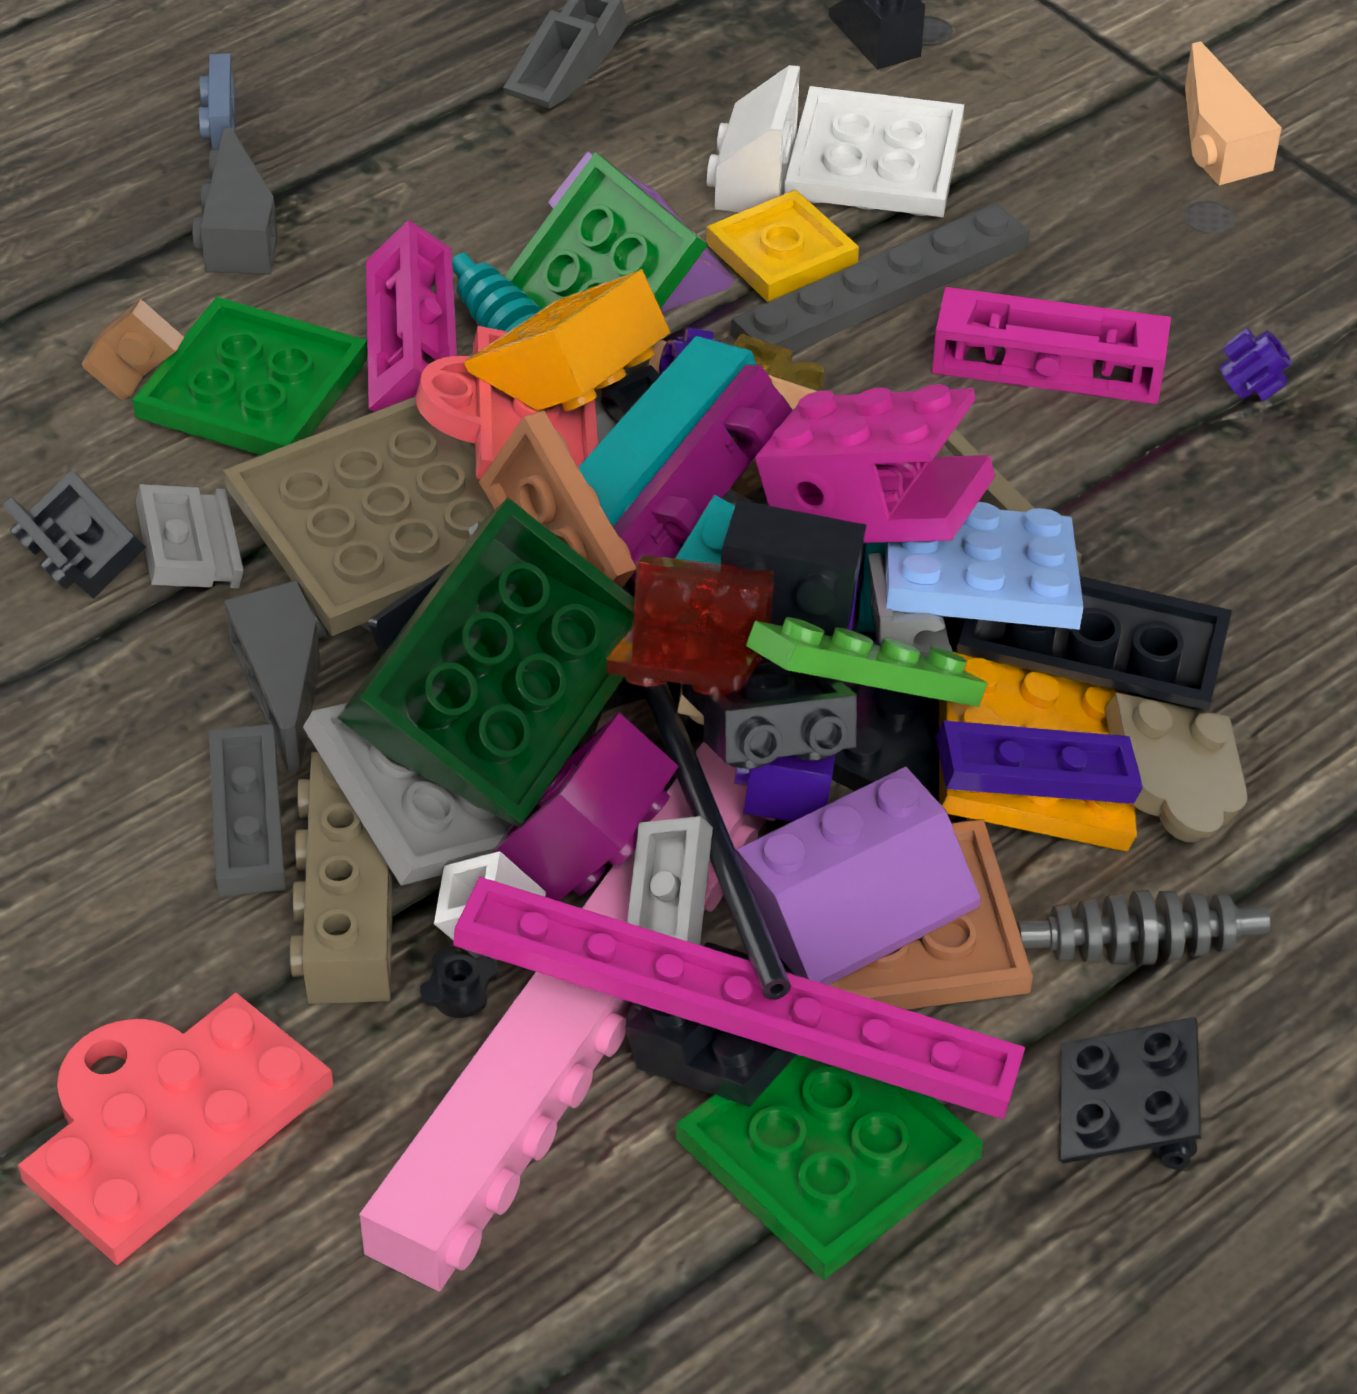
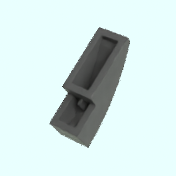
M568 0L561 12L550 10L504 85L505 94L546 108H552L565 100L599 67L627 27L628 21L623 1Z

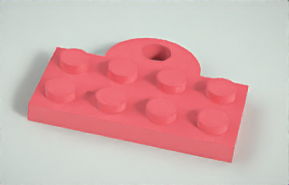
M478 326L473 342V355L507 333V331ZM450 356L437 359L428 364L421 374L416 394L418 410L432 426L456 439L475 444L476 479L483 477L522 418L543 410L555 430L565 439L569 453L577 467L598 446L595 399L570 411H564L561 403L537 411L469 373L463 361L471 356Z
M234 993L184 1034L170 1025L147 1019H128L106 1024L79 1040L62 1062L57 1087L62 1111L68 1125L18 1164L21 1179L118 1266L334 1086L332 1070L237 993ZM117 1056L126 1060L119 1070L110 1074H98L90 1070L96 1061L104 1057Z

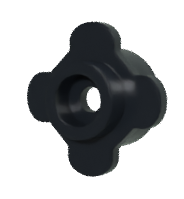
M443 949L435 953L432 957L434 970L430 980L422 983L420 987L422 1000L427 1005L436 1006L441 1013L454 1018H465L482 1011L487 1005L488 983L495 980L498 976L496 962L486 956L473 959L468 955L458 954L454 949ZM458 979H465L464 981H461V982H455V981H454V980H458Z

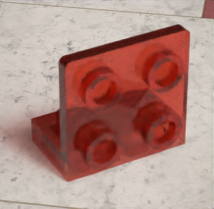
M643 555L636 565L634 624L608 656L607 672L625 675L628 682L639 686H658L666 683V681L692 684L693 690L706 695H726L733 690H740L763 657L746 645L755 621L771 624L774 571L761 569L746 570L737 566Z

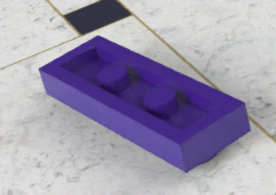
M944 720L935 737L946 789L1134 804L1143 789L1130 736Z

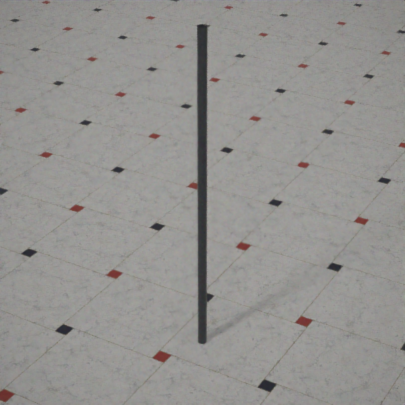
M625 584L622 589L631 595L627 584ZM649 640L633 663V669L668 757L679 766L675 774L692 817L701 816L713 827L709 859L763 995L770 1000L780 999L788 994L791 984L681 715L677 713L678 708Z

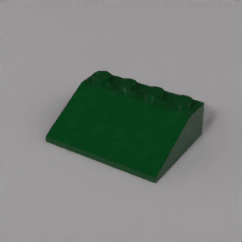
M507 498L480 523L337 718L391 760L519 827L526 820L654 635L662 620L520 506Z

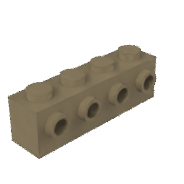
M311 752L310 779H299L298 781L300 819H308V829L296 830L295 837L297 870H306V881L294 882L293 884L295 923L304 922L303 935L291 936L290 961L292 977H304L308 1004L391 1001L393 872L319 752Z

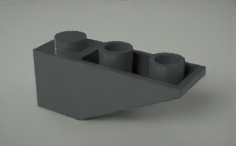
M224 128L219 149H211L209 174L211 182H203L201 208L203 216H195L194 248L203 249L206 272L271 274L278 243L274 197L233 129Z

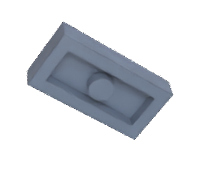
M230 53L209 54V76H200L202 107H199L201 139H211L212 149H219L224 128H232L235 132V88Z

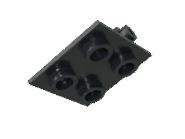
M1196 1017L1061 1043V1161L1063 1164L1152 1148L1161 1157L1162 1164L1168 1168L1180 1169L1190 1164V1158L1197 1152V1139H1202L1198 1020Z

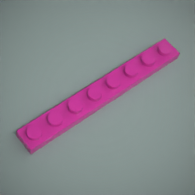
M480 876L454 929V946L1003 1120L1025 1047L787 972L786 974L791 984L790 991L780 999L770 1000L764 997L751 962Z

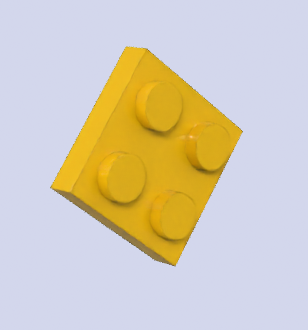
M796 189L706 226V243L709 244L708 246L767 302L858 263L859 246Z

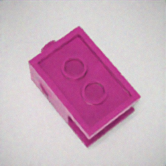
M936 384L923 387L917 391L891 392L888 388L879 387L866 390L860 394L834 395L831 391L823 390L802 397L797 406L780 427L774 431L772 437L755 457L769 506L866 524L864 543L952 541L995 478L990 455L935 457L976 400L974 389H949L946 385Z

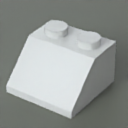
M787 66L738 100L734 105L729 123L720 124L717 137V155L711 154L707 170V186L715 187L716 210L740 213L785 193V179L797 137L800 66Z

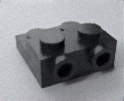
M769 659L682 669V695L704 717V742L730 766L744 769L758 768L772 762L777 757L791 755L803 760H821L838 753L842 749L856 747L857 695L839 680L788 671Z
M706 942L703 945L704 947L750 961L747 953ZM637 1003L631 1005L627 1014L625 1028L637 1069L713 1095L716 1094L748 1107L754 1103L797 1055Z

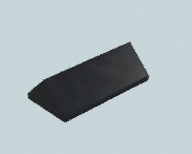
M1079 576L1083 600V613L1079 630L965 619L956 653L1209 711L1232 610Z

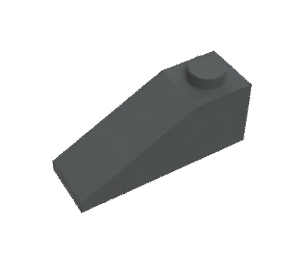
M294 580L224 600L231 647L266 724H274L276 747L288 773L301 769L307 733L303 726L312 712L321 667L318 639L324 638L327 635L325 626L306 602L297 581Z

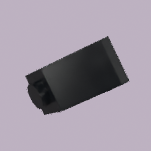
M842 0L829 8L830 19L877 70L921 57L925 4L921 0Z

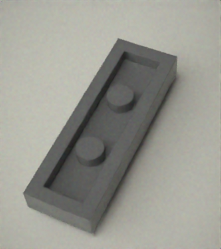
M274 724L209 730L215 870L218 895L222 897L286 890Z

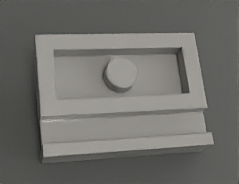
M139 484L135 503L143 544L146 546L145 555L151 585L212 587L213 581H228L230 588L239 589L244 570L226 490L216 489L215 495L200 494L198 487Z

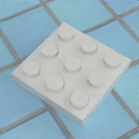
M810 86L785 179L784 194L796 189L810 203L823 202L856 206L865 210L880 209L905 212L915 216L944 217L963 123L964 104Z

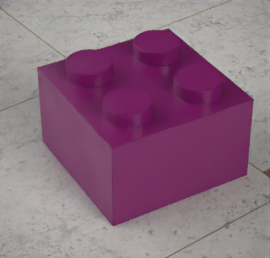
M618 713L568 757L523 824L519 827L512 824L492 853L499 851L503 853L546 891L545 897L560 901L572 890L578 896H582L604 873L606 869L604 864L607 861L616 868L636 849L638 832L635 831L640 822H650L666 805L670 795L664 790V787L679 766L622 714Z

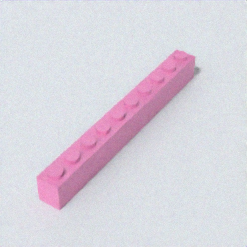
M703 741L696 754L736 850L757 840L758 831L766 820L773 822L776 819L743 813L747 786L734 784L736 767L726 764ZM676 778L667 791L670 799L651 821L692 817ZM636 849L618 867L612 866L582 909L627 922ZM709 859L704 910L711 912L718 905L723 892ZM535 972L360 1212L364 1255L439 1292L455 1269L465 1270L474 1259L481 1243L482 1230L493 1214L502 1215L512 1204L519 1188L520 1175L532 1159L536 1161L541 1160L548 1152L556 1134L557 1122L567 1107L576 1108L585 1098L592 1082L593 1070L603 1055L611 1057L620 1047L626 1034L627 1014L633 1002Z

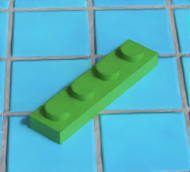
M786 617L783 626L755 621L746 645L788 671L979 707L988 684L964 670L967 660L952 652L931 647L927 656L920 655L921 651L918 648L887 637L883 638L881 646L873 645V640L839 627L835 628L833 636L823 635V629L806 621Z

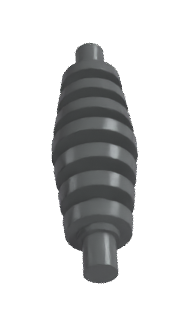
M1149 890L1132 891L1128 908L1123 894L1106 896L1103 902L1102 917L1096 899L1092 898L1079 901L1076 918H1073L1071 908L1066 903L1053 906L1051 916H1047L1046 920L1017 922L1024 949L1048 947L1050 951L1053 950L1056 960L1072 961L1075 946L1078 945L1084 962L1099 963L1102 958L1103 944H1105L1109 962L1111 964L1126 965L1129 961L1132 942L1136 962L1139 966L1155 964L1158 954V941L1163 961L1170 962L1182 958L1185 941L1191 957L1202 956L1209 952L1211 937L1217 952L1233 950L1236 940L1240 938V935L1269 934L1271 926L1267 907L1238 908L1237 905H1234L1229 895L1214 894L1211 898L1209 910L1206 898L1201 893H1186L1182 908L1176 892L1159 891L1156 904H1154Z

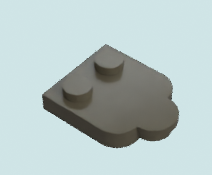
M1115 693L1104 708L1109 734L1130 736L1143 784V789L1132 805L1145 813L1159 816L1165 829L1174 837L1185 842L1200 841L1202 838L1214 835L1220 827L1230 824L1247 802V790L1230 717Z

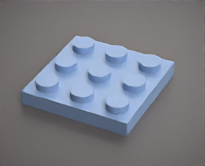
M978 502L952 541L885 542L886 609L898 612L930 613L938 616L1080 629L1083 600L1072 517L1061 516L1053 510L1044 508L1031 509L1027 512L999 510L994 505Z

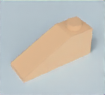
M1201 41L1192 43L1185 92L1191 150L1195 162L1200 167H1203L1218 185L1273 171L1282 127Z

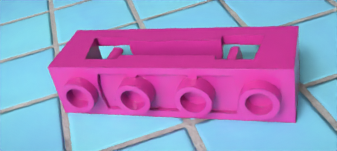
M410 220L366 260L369 409L373 412L416 396L421 374L428 365L425 362V353L435 360L457 356L452 248ZM434 284H436V294L430 289Z
M945 287L936 327L932 373L1158 404L1171 317ZM970 347H984L985 358L990 361L995 359L997 347L1005 348L1001 365L965 359ZM1096 360L1103 361L1101 374L1110 377L1114 365L1129 368L1130 382L1093 378V364H1095Z

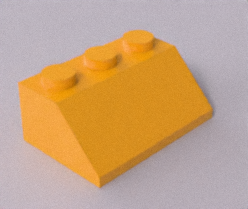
M641 269L552 302L463 362L468 372L537 411L560 403L564 411H570L597 397L595 390L609 386L627 375L624 369L638 365L653 357L655 353L652 346L671 332Z

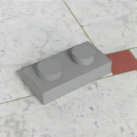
M701 816L639 823L627 923L700 945L713 827Z

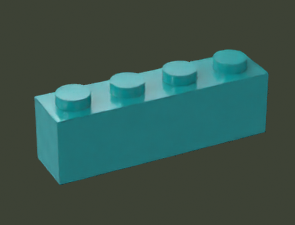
M695 336L581 463L578 469L587 484L595 490L600 506L612 526L616 524L745 365H757L751 350ZM727 429L730 436L733 437L734 435L732 434V432L729 429Z

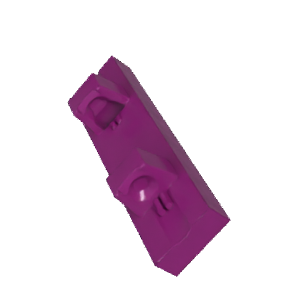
M745 365L613 526L618 537L623 539L628 546L631 559L637 567V570L630 577L636 585L652 586L681 550L713 496L716 495L721 499L772 437L774 431L780 427L793 411L783 395L775 388L771 378L761 365ZM727 429L732 432L738 441L737 443L734 442Z

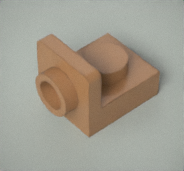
M140 299L101 330L82 361V366L115 396L124 401L134 393L144 375L176 352L184 336Z

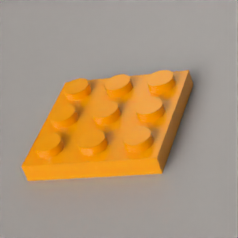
M952 652L967 660L964 670L988 684L979 707L939 700V729L943 721L947 720L1109 734L1104 708L1116 692L1128 695V692ZM939 757V803L946 810L947 814L975 820L984 819V822L1128 852L1137 836L1135 806L1132 804L946 789Z

